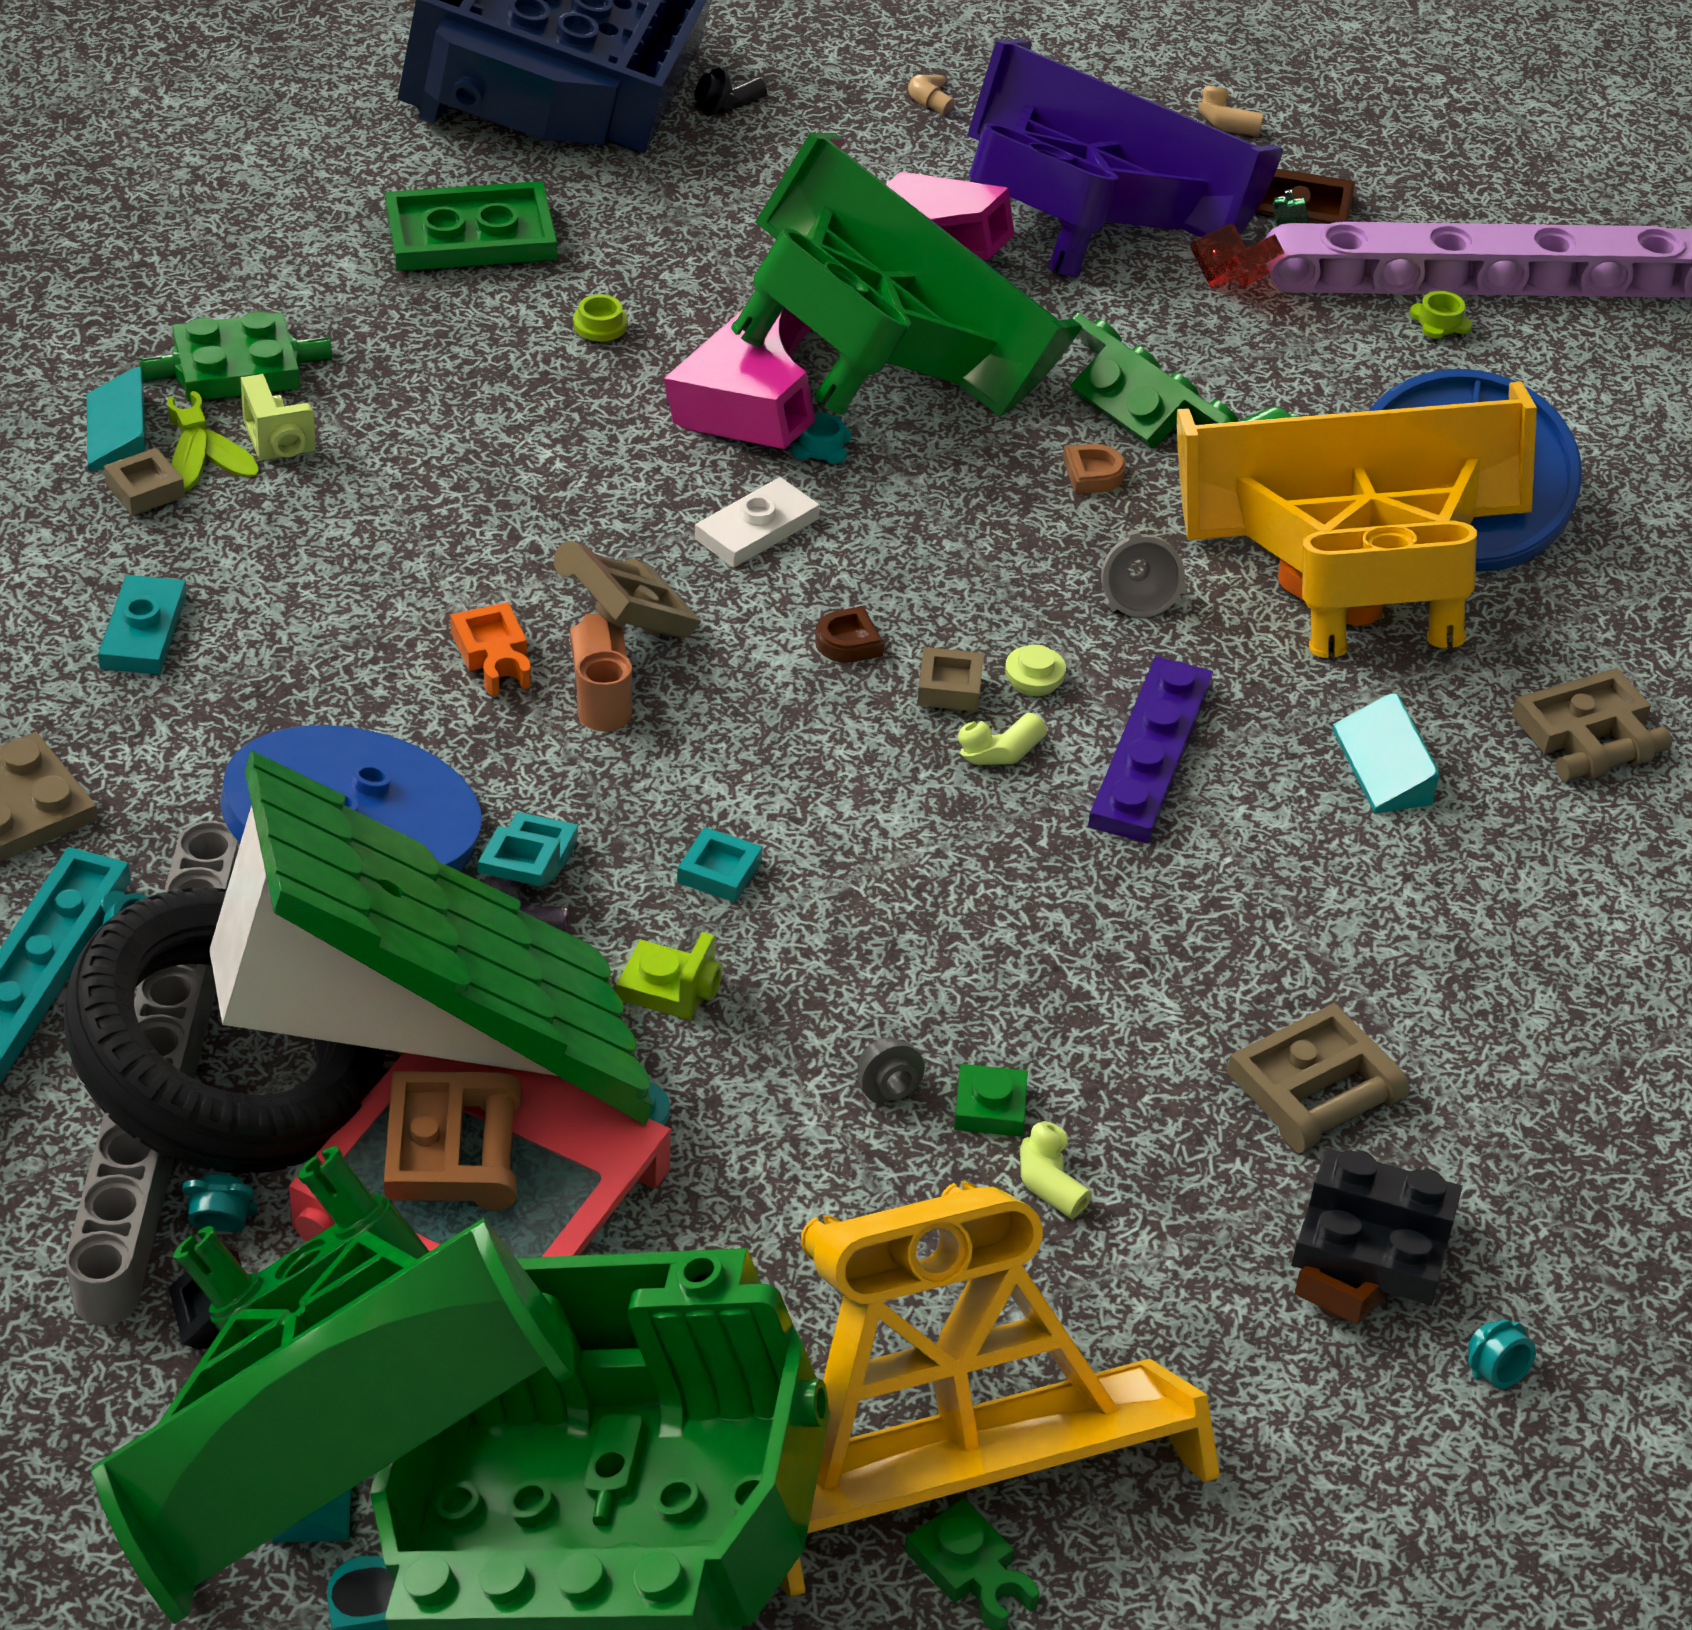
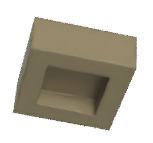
M157 447L104 466L106 485L131 516L185 497L183 478Z
M924 647L917 705L978 712L984 653Z

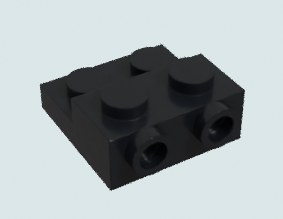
M1325 1148L1291 1266L1301 1269L1305 1266L1320 1269V1272L1333 1278L1360 1286L1364 1282L1380 1285L1379 1291L1432 1306L1463 1185L1445 1181L1438 1172L1432 1169L1420 1168L1408 1171L1376 1162L1372 1155L1363 1150L1353 1149L1340 1152Z

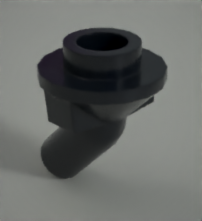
M717 67L700 78L694 96L695 100L700 104L703 115L712 116L723 109L732 111L733 108H738L766 97L767 89L761 77L733 88L728 71Z

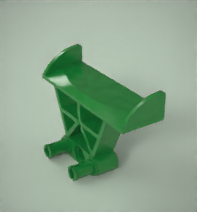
M810 132L755 221L756 224L773 236L776 241L755 273L753 286L756 289L737 320L731 325V330L736 335H740L742 330L745 331L741 339L753 346L761 347L784 307L837 349L840 357L820 388L816 390L814 396L820 403L828 398L829 400L825 407L838 414L844 415L847 412L849 404L867 376L879 373L885 364L889 363L956 383L997 416L1001 417L1020 403L1045 378L1079 334L1082 326L1074 319L1058 320L841 150L844 139L836 133Z
M332 1146L322 1151V1155L326 1159L323 1164L318 1156L315 1155L301 1168L298 1178L303 1184L307 1185L335 1221L333 1226L259 1273L247 1274L218 1237L217 1231L213 1226H207L198 1230V1235L202 1239L199 1243L192 1234L178 1246L173 1254V1258L184 1267L211 1301L209 1307L210 1318L220 1332L160 1422L94 1464L91 1469L102 1508L120 1547L142 1584L172 1623L177 1624L190 1615L195 1586L545 1366L559 1383L574 1374L572 1332L485 1217L429 1251L391 1200L383 1197L381 1194L372 1195L342 1157L340 1149L337 1146Z

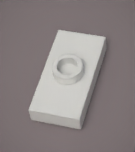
M779 477L695 524V540L732 567H736L819 519L820 504Z

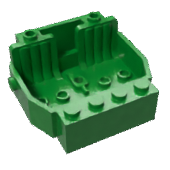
M747 1248L516 1258L572 1332L574 1374L559 1383L545 1366L376 1473L370 1496L384 1563L395 1582L384 1618L390 1630H741L742 1626H751L804 1551L830 1417L826 1385L822 1379H817L780 1291L772 1285L761 1283Z

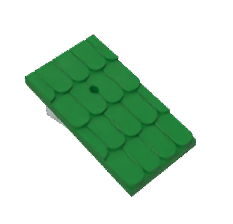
M250 750L245 768V776L252 805L209 950L222 1025L555 1075L646 1126L653 1108L648 1092L651 1085L650 1078L644 1067L636 1059L634 1053L637 1046L636 1039L623 1022L621 1017L624 1009L623 1003L610 986V967L597 949L585 941L520 911V900L437 861L433 854L417 840L344 806L345 795Z

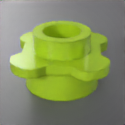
M1448 291L1430 292L1424 296L1422 304L1416 303L1410 308V317L1420 322L1423 326L1422 333L1430 338L1438 339L1455 332L1467 334L1472 328V321L1463 317L1465 302L1458 295Z

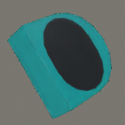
M359 1556L347 1560L334 1571L328 1581L327 1589L331 1630H390L384 1618L395 1582L385 1566L384 1558L379 1556Z

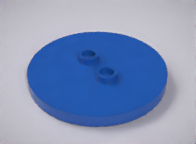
M1446 369L1428 372L1396 385L1381 396L1369 411L1509 400V383L1516 381L1481 370ZM1526 386L1525 388L1537 407L1532 512L1473 518L1470 525L1477 530L1476 571H1496L1511 568L1543 552L1566 528L1579 497L1582 483V465L1575 438L1557 410L1544 398Z
M333 725L291 727L262 735L250 741L234 754L226 767L220 796V808L228 829L239 843H241L252 805L245 768L250 750H253L345 795L344 806L417 840L433 854L437 861L458 871H461L469 863L475 852L482 816L474 792L466 781L444 761L404 740L354 727Z

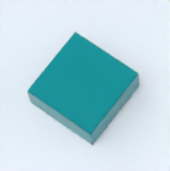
M704 827L677 867V883L736 903L762 862L763 846Z

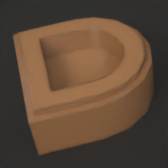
M1103 444L1064 446L1063 461L1075 494L1106 492L1114 490L1123 482L1126 462L1122 454L1117 450Z

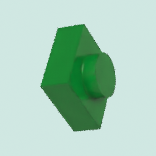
M960 1064L954 1130L1022 1137L1025 1121L1028 1070Z

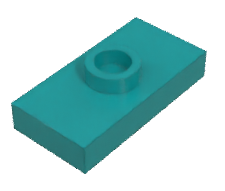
M136 575L125 576L98 652L100 669L161 675L187 597L186 580Z

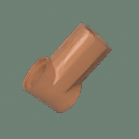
M585 614L583 620L578 625L570 627V643L577 687V715L580 722L590 729L605 732L618 730L628 724L632 718L633 711L632 664L627 658L623 628L610 623L600 614Z

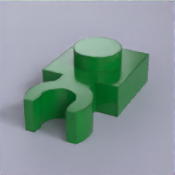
M965 1498L906 1537L904 1551L953 1603L970 1592L979 1599V1614L983 1622L992 1630H1006L1008 1627L1009 1613L997 1602L1001 1597L1010 1596L1018 1599L1030 1612L1037 1608L1040 1593L1035 1582L1022 1572L1005 1569L1012 1564L1014 1548Z

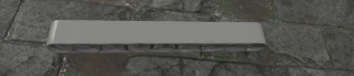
M201 821L190 825L181 833L164 892L185 888H202L203 891L204 888H228L239 848L238 840L233 836L225 823ZM187 964L157 971L139 984L134 1001L138 1023L152 1046L170 1064L193 1079L195 1078L216 994L212 965ZM104 1113L66 1252V1270L73 1307L80 1318L87 1323L96 1325H111L125 1320L135 1311L139 1303L175 1159L172 1155L168 1158L140 1143V1138L134 1139L108 1117L109 1113Z

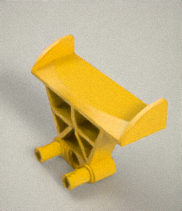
M1510 382L1509 400L1204 425L1194 424L1189 408L1177 409L1179 476L1187 539L1198 540L1247 536L1303 573L1302 599L1311 608V640L1309 641V650L1317 657L1329 658V642L1333 643L1334 657L1342 656L1347 652L1346 616L1349 607L1429 601V630L1427 631V641L1429 644L1439 648H1447V634H1452V647H1458L1465 642L1466 636L1464 631L1465 599L1469 598L1475 589L1477 530L1470 525L1473 518L1532 512L1537 407L1523 382Z
M961 1181L962 1189L953 1183L938 1198L845 1221H840L830 1215H823L825 1224L815 1217L805 1225L801 1234V1246L804 1253L814 1261L818 1274L829 1285L843 1294L823 1378L827 1389L830 1417L807 1534L1164 1436L1169 1437L1184 1465L1202 1482L1219 1478V1467L1207 1394L1150 1358L1096 1373L1093 1372L1022 1266L1029 1262L1038 1252L1043 1237V1226L1039 1215L1026 1203L998 1188L977 1187L967 1181ZM938 1229L939 1243L936 1250L929 1257L918 1260L916 1253L920 1239L925 1233ZM969 1280L942 1328L936 1344L883 1303L886 1300ZM1011 1295L1026 1319L993 1327ZM879 1319L915 1347L869 1359ZM1048 1351L1067 1378L1066 1381L973 1405L967 1372ZM934 1381L938 1415L850 1438L859 1401ZM800 1557L780 1584L788 1597L805 1593Z

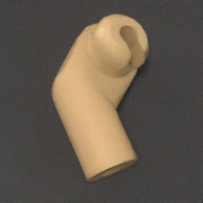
M1209 85L1204 87L1202 102H1198V109L1205 119L1216 129L1223 132L1259 138L1264 113L1227 107L1229 92L1226 88Z

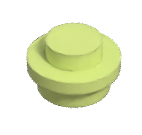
M1028 645L1020 647L1009 654L1006 659L1005 674L1018 692L1028 696H1045L1052 693L1063 683L1066 674V664L1064 659L1054 650L1043 645Z

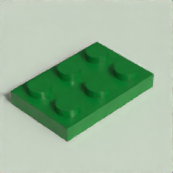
M543 181L385 192V210L396 271L557 260V240Z

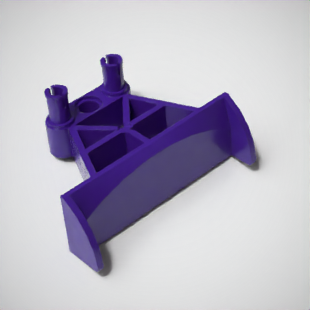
M1024 39L996 40L967 136L979 141L969 172L970 182L1007 187L1011 198L1058 218V222L1062 225L1051 259L1047 264L1049 269L1057 271V268L1060 267L1059 274L1079 277L1091 236L1103 228L1104 222L1182 229L1224 248L1231 245L1242 234L1258 210L1273 180L1283 154V148L1274 144L1257 146L1031 51L1032 43Z

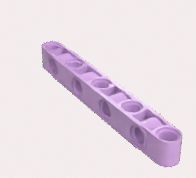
M1400 222L1288 223L1273 228L1264 240V251L1271 281L1282 292L1428 294L1433 291H1448L1456 295L1692 297V229L1613 225Z

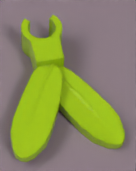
M191 392V408L187 409L177 408L175 406V398L168 397L169 420L173 425L178 426L182 433L171 465L183 478L185 492L191 490L199 483L206 458L233 475L243 477L257 476L259 473L258 465L250 453L222 435L206 429L202 398L197 392Z

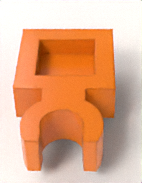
M509 602L450 614L451 634L469 671L483 668L484 688L491 696L500 695L499 678L504 676H512L518 679L522 689L530 688L531 671L530 661L527 658V639Z

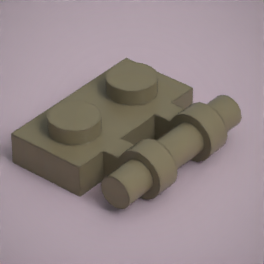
M1618 668L1516 697L1511 715L1544 754L1563 748L1570 753L1556 760V771L1563 781L1581 776L1587 781L1607 775L1609 768L1627 762L1633 767L1652 761L1656 753L1669 750L1672 746L1671 735L1665 727L1647 730L1643 726L1647 722L1651 705ZM1610 734L1616 739V741L1601 744L1597 740V738Z

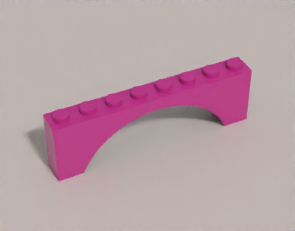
M907 172L898 173L886 184L983 261L989 260L1015 236L1009 189L1007 187ZM784 307L766 336L764 344L761 347H756L741 339L745 331L742 330L740 335H736L731 330V325L737 320L742 312L741 310L664 378L666 396L669 401L673 423L692 431L786 449L816 421L807 372L791 359L797 346L811 328Z

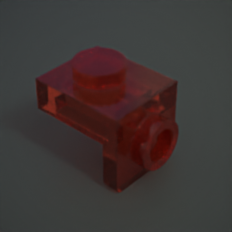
M1231 223L1197 239L1190 245L1209 286L1214 290L1238 279L1242 288L1270 274L1266 263L1284 254L1275 234L1246 249L1235 226Z

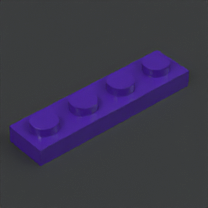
M1154 657L1090 811L1089 828L1149 844L1210 689L1213 671L1180 661Z

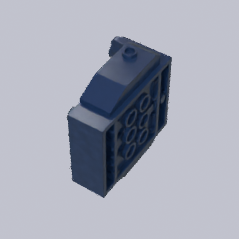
M416 0L397 100L416 106L420 109L419 120L435 125L441 114L447 112L448 106L542 140L604 145L605 141L609 140L618 146L646 153L700 47L712 0Z

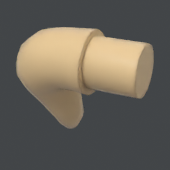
M921 74L911 78L908 84V92L917 103L926 109L931 108L943 116L954 109L955 99L941 91L946 82L945 76Z

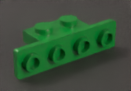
M1078 312L1073 316L1072 319L1082 326L1078 334L1081 342L1098 355L1070 384L1071 389L1075 395L1151 449L1158 446L1177 425V409L1189 408L1193 421L1198 425L1239 421L1237 416L1221 401L1214 399L1209 404L1199 397L1197 388L1182 374L1174 372L1169 376L1160 370L1158 361L1139 345H1136L1133 349L1127 347L1121 342L1122 338L1117 331L1104 320L1098 318L1093 323Z

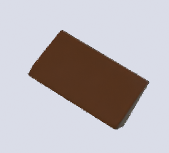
M1277 169L1255 214L1315 224L1348 222L1356 181Z

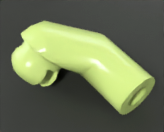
M1034 713L1024 714L1004 734L991 735V729L988 724L983 721L977 724L973 721L964 725L958 732V741L963 747L960 754L973 765L1015 764L1046 736L1047 728L1044 721Z
M1038 1122L1033 1126L1031 1136L1025 1137L1020 1147L1022 1181L1029 1191L1073 1220L1090 1203L1092 1191L1064 1172V1157L1061 1152L1068 1144L1066 1132L1051 1122Z

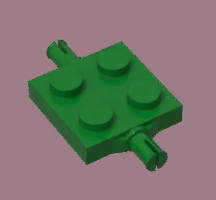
M256 311L238 318L220 320L196 318L188 323L172 325L175 345L172 355L138 358L139 367L142 369L143 382L146 380L176 377V380L184 387L187 402H190L192 391L197 392L202 400L241 396V377L259 374L264 375L270 392L300 389V363L332 360V347L329 336L296 341V338L288 332L283 312L270 314L268 312Z

